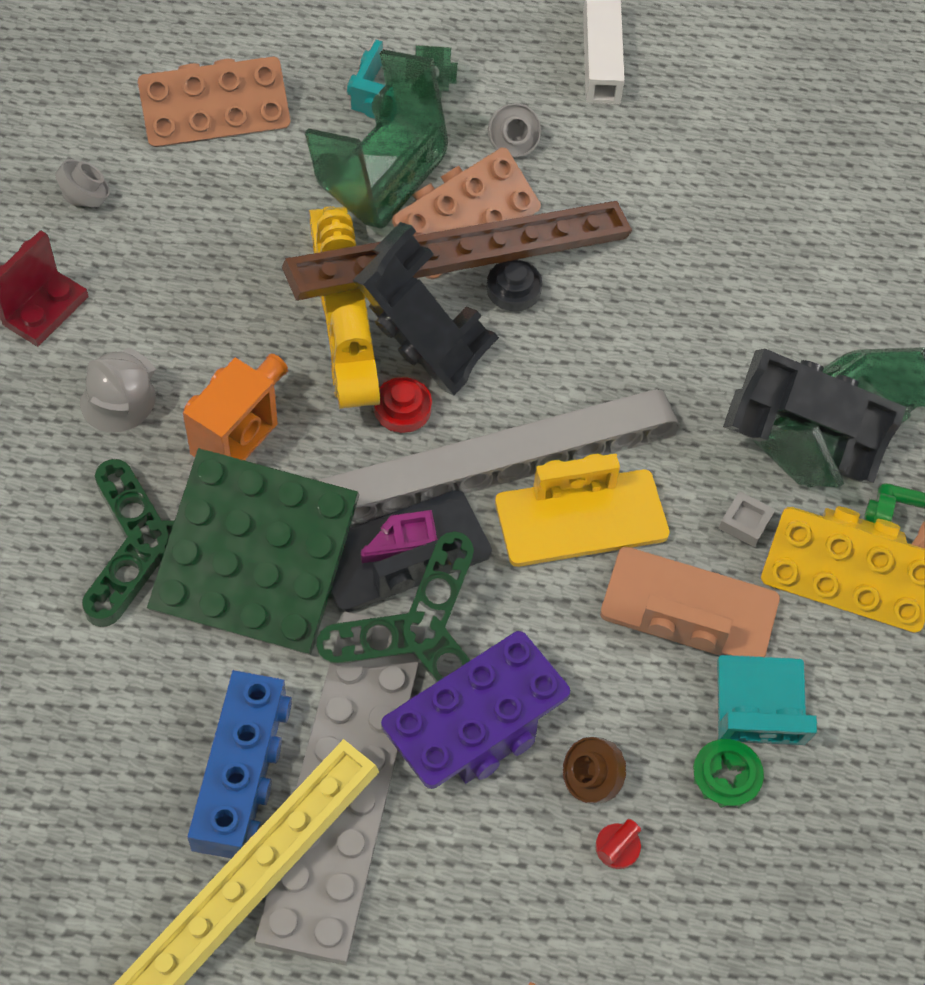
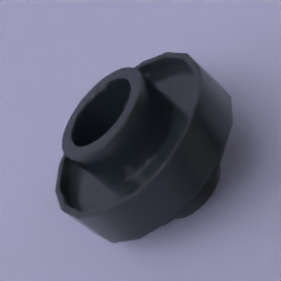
M517 259L497 263L488 274L486 288L488 297L499 308L508 311H523L531 308L539 300L543 284L541 274L536 267L526 261Z

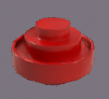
M408 377L392 378L379 387L380 404L374 405L375 417L388 430L398 433L414 432L422 428L430 419L432 412L431 393L418 380Z

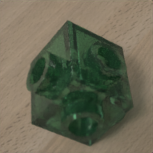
M416 45L415 60L408 59L407 81H414L413 89H421L422 97L441 98L442 91H449V85L457 83L458 62H451L452 47ZM429 65H435L439 69L438 77L430 78L427 76L426 69Z

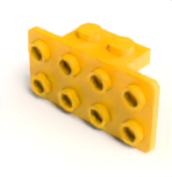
M591 454L583 459L566 462L553 460L544 465L536 466L533 487L500 492L495 497V506L509 562L515 567L615 551L623 547L633 548L667 541L670 531L652 473L646 469L619 473L620 464L617 454Z
M837 506L835 510L825 508L823 516L795 507H786L783 510L761 573V580L765 585L916 633L922 630L925 623V549L908 544L905 532L900 531L901 527L883 519H876L875 523L859 518L860 514L858 512L841 506Z

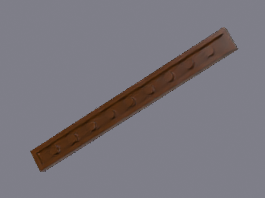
M616 200L416 235L414 237L423 247L429 248L434 255L413 277L421 278L627 239L632 229ZM380 242L285 258L282 270L295 300L299 301L359 289L352 280L377 256L373 249Z

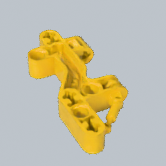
M329 206L323 209L309 210L314 253L356 246L353 222L346 206ZM357 289L320 296L330 345L333 385H335L334 394L335 398L337 397L339 409L379 405V383L364 294Z

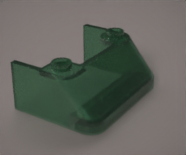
M385 49L379 54L386 85L374 97L372 102V112L375 116L376 126L360 141L357 138L310 128L305 131L314 174L318 184L362 223L379 229L384 228L392 220V217L398 213L412 194L416 192L439 165L448 147V135L434 59Z
M925 347L860 349L848 352L824 367L823 373L833 377H836V375L851 377L859 381V388L905 406L906 410L901 423L911 417V412L917 407H925ZM776 415L768 441L752 439L799 485L839 488L844 484L832 458L838 439L821 433L818 427L803 426Z

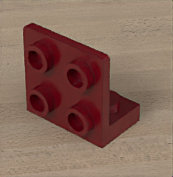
M42 230L31 239L26 240L18 252L4 265H0V319L2 325L37 347L89 297L86 288L57 271L49 236Z

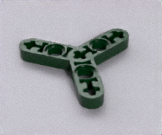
M120 459L104 461L95 472L98 490L126 538L82 599V607L87 620L99 627L110 626L120 619L159 566L175 521L161 520L130 466ZM110 474H115L121 479L124 491L119 495L114 483L108 480ZM131 503H138L144 507L143 512L135 518H127L121 514V511L126 505ZM146 525L151 537L157 539L158 545L150 547L148 543H144L140 528ZM124 566H133L139 570L137 577L129 582L119 581L115 578V575ZM107 584H110L111 587L115 590L111 596L110 589ZM110 596L111 609L102 608L97 613L94 603L96 601L104 603Z
M455 531L448 532L440 537L433 549L408 613L328 625L320 631L317 637L316 649L319 656L330 664H343L413 653L435 682L444 678L437 670V661L441 655L448 653L455 655L459 658L461 666L469 662V657L445 627L473 558L474 549L470 539L463 533ZM453 541L459 542L461 544L460 551L465 553V558H457L450 572L459 573L457 580L446 572L433 571L434 564L443 568L448 553L442 550V546H450ZM432 580H442L447 583L450 589V596L446 602L436 604L427 598L425 591L429 582ZM419 603L430 611L443 612L441 620L434 615L432 616L428 630L434 633L433 638H425L421 644L414 641L416 634L410 631L411 625L418 626L425 615L424 611H417ZM374 626L386 627L391 633V643L384 650H375L367 643V632ZM352 628L361 629L359 642L364 652L363 654H354L355 645L343 647L340 656H333L331 649H324L323 642L330 640V633L338 632L340 639L354 638Z

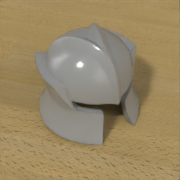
M126 348L122 352H110L90 361L87 365L86 389L80 398V408L84 419L94 428L106 432H124L144 422L151 413L156 399L154 386L150 382L156 370L153 364L145 356L131 348Z

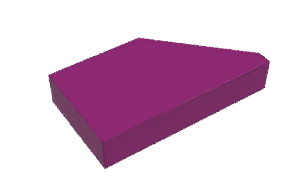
M432 510L391 515L382 525L381 531L369 545L361 550L362 563L381 561L437 540Z

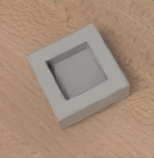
M739 491L724 515L719 529L756 547L776 509Z

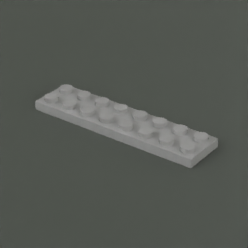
M344 611L341 623L374 617ZM411 625L410 631L416 634L414 641L421 644L426 638L427 628ZM374 626L368 630L366 640L371 648L384 650L390 645L392 636L386 627ZM351 629L354 638L340 639L338 634L333 656H340L343 647L355 645L354 654H363L364 652L359 642L361 629ZM413 653L343 664H329L296 789L343 739L377 766L379 773L267 894L255 938V946L347 966L398 755L397 748L382 730L381 720L385 715L412 697L420 663Z

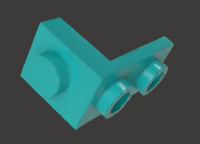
M376 39L370 51H364L357 75L353 74L350 77L347 95L351 96V110L364 113L373 119L381 118L391 121L396 112V88L373 82L383 64V41Z

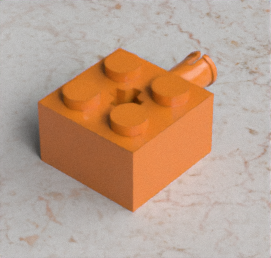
M271 353L255 370L235 357L225 368L222 367L214 373L210 384L200 395H194L190 398L184 408L183 417L189 450L192 456L195 457L198 448L246 460L278 424L274 385L283 375L288 373V366L282 358Z

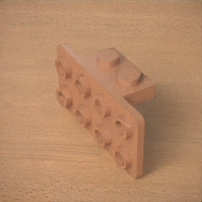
M277 57L236 62L235 59H222L215 61L214 65L200 66V64L196 63L180 66L178 70L143 74L138 78V88L148 143L153 147L283 129L290 125L281 63Z
M502 147L462 171L459 165L441 176L444 184L436 189L430 183L412 194L416 201L396 213L392 217V223L394 227L400 222L412 225L416 230L413 236L530 216L540 210L541 204L508 149ZM442 274L426 276V278L435 279Z
M623 547L619 550L601 607L600 616L605 621L719 656L765 657L780 596L774 590L631 547Z

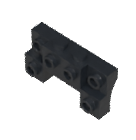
M400 222L373 249L377 256L352 281L371 303L369 308L378 317L375 320L377 327L388 337H394L401 345L398 348L401 356L414 366L417 363L421 364L443 391L454 396L467 383L469 375L478 360L499 337L495 332L485 329L479 321L482 315L478 310L467 306L452 320L422 281L413 277L434 254L429 248L423 247L413 236L416 230L412 225Z
M765 348L755 350L743 387L735 390L723 427L756 441H768L776 415H779L838 439L828 470L861 483H874L884 453L901 425L906 407L859 388V381L844 375L833 377L823 373L824 367L807 360H801L799 363Z

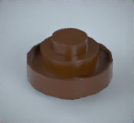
M600 737L582 738L575 742L566 753L563 763V779L567 790L575 799L584 803H606L615 798L623 788L626 778V762L621 750L612 741Z

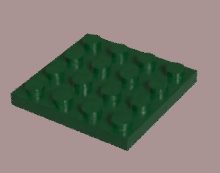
M198 448L147 609L311 655L360 496L359 492Z

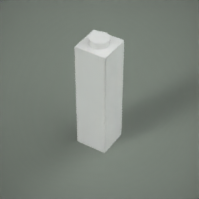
M585 0L583 26L586 103L621 104L624 87L621 0Z

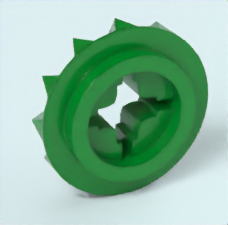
M718 739L706 744L697 754L692 766L694 784H697L702 791L703 798L711 799L718 803L720 808L724 806H737L740 808L750 800H754L764 781L763 766L757 754L746 744L733 739ZM722 760L730 771H741L733 780V788L731 784H728L726 778H714L722 769Z

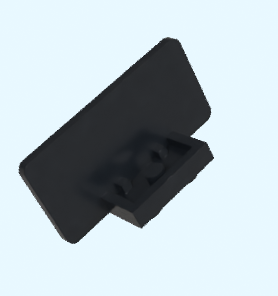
M452 490L351 527L330 592L338 610L342 613L344 611L351 612L419 586L436 543L441 536L448 532L463 533L472 542L474 553L470 566L488 560L492 554V547L464 493L461 490ZM432 510L437 540L381 561L362 563L361 550L371 543L381 531L382 525L391 515ZM453 541L450 546H442V550L448 553L443 568L434 564L433 571L446 572L447 574L454 573L450 572L454 561L457 558H465V553L460 551L461 544L459 542Z

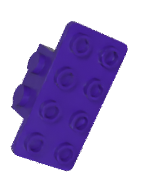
M516 631L385 715L381 720V727L425 787L429 789L437 788L456 774L466 784L475 777L479 780L489 777L500 766L499 761L511 753L518 756L526 752L535 742L538 719L567 701L571 690L569 685L524 632Z

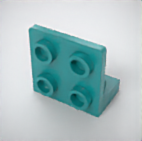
M721 655L718 658V739H733L747 743L806 745L817 734V716L806 715L804 661L802 659Z

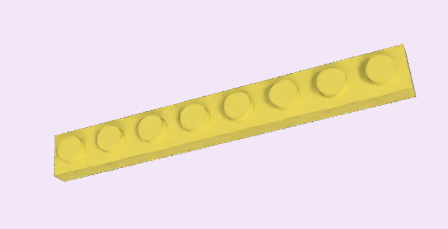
M343 739L113 985H184L379 773L377 766Z

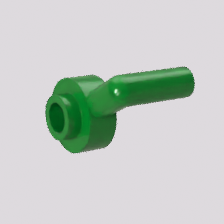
M884 483L878 488L877 499H869L864 520L875 523L876 519H883L891 522L896 502L925 508V492Z

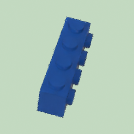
M232 670L187 836L191 851L231 859L261 828V821L255 820L258 806H266L268 803L272 779L266 778L269 763L277 764L282 737H277L276 735L279 723L288 722L292 705V697L286 696L284 679Z

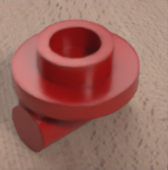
M627 819L623 824L614 823L604 827L599 832L595 843L599 859L606 866L613 869H625L633 865L641 852V841L638 836L641 832L640 826L635 821Z

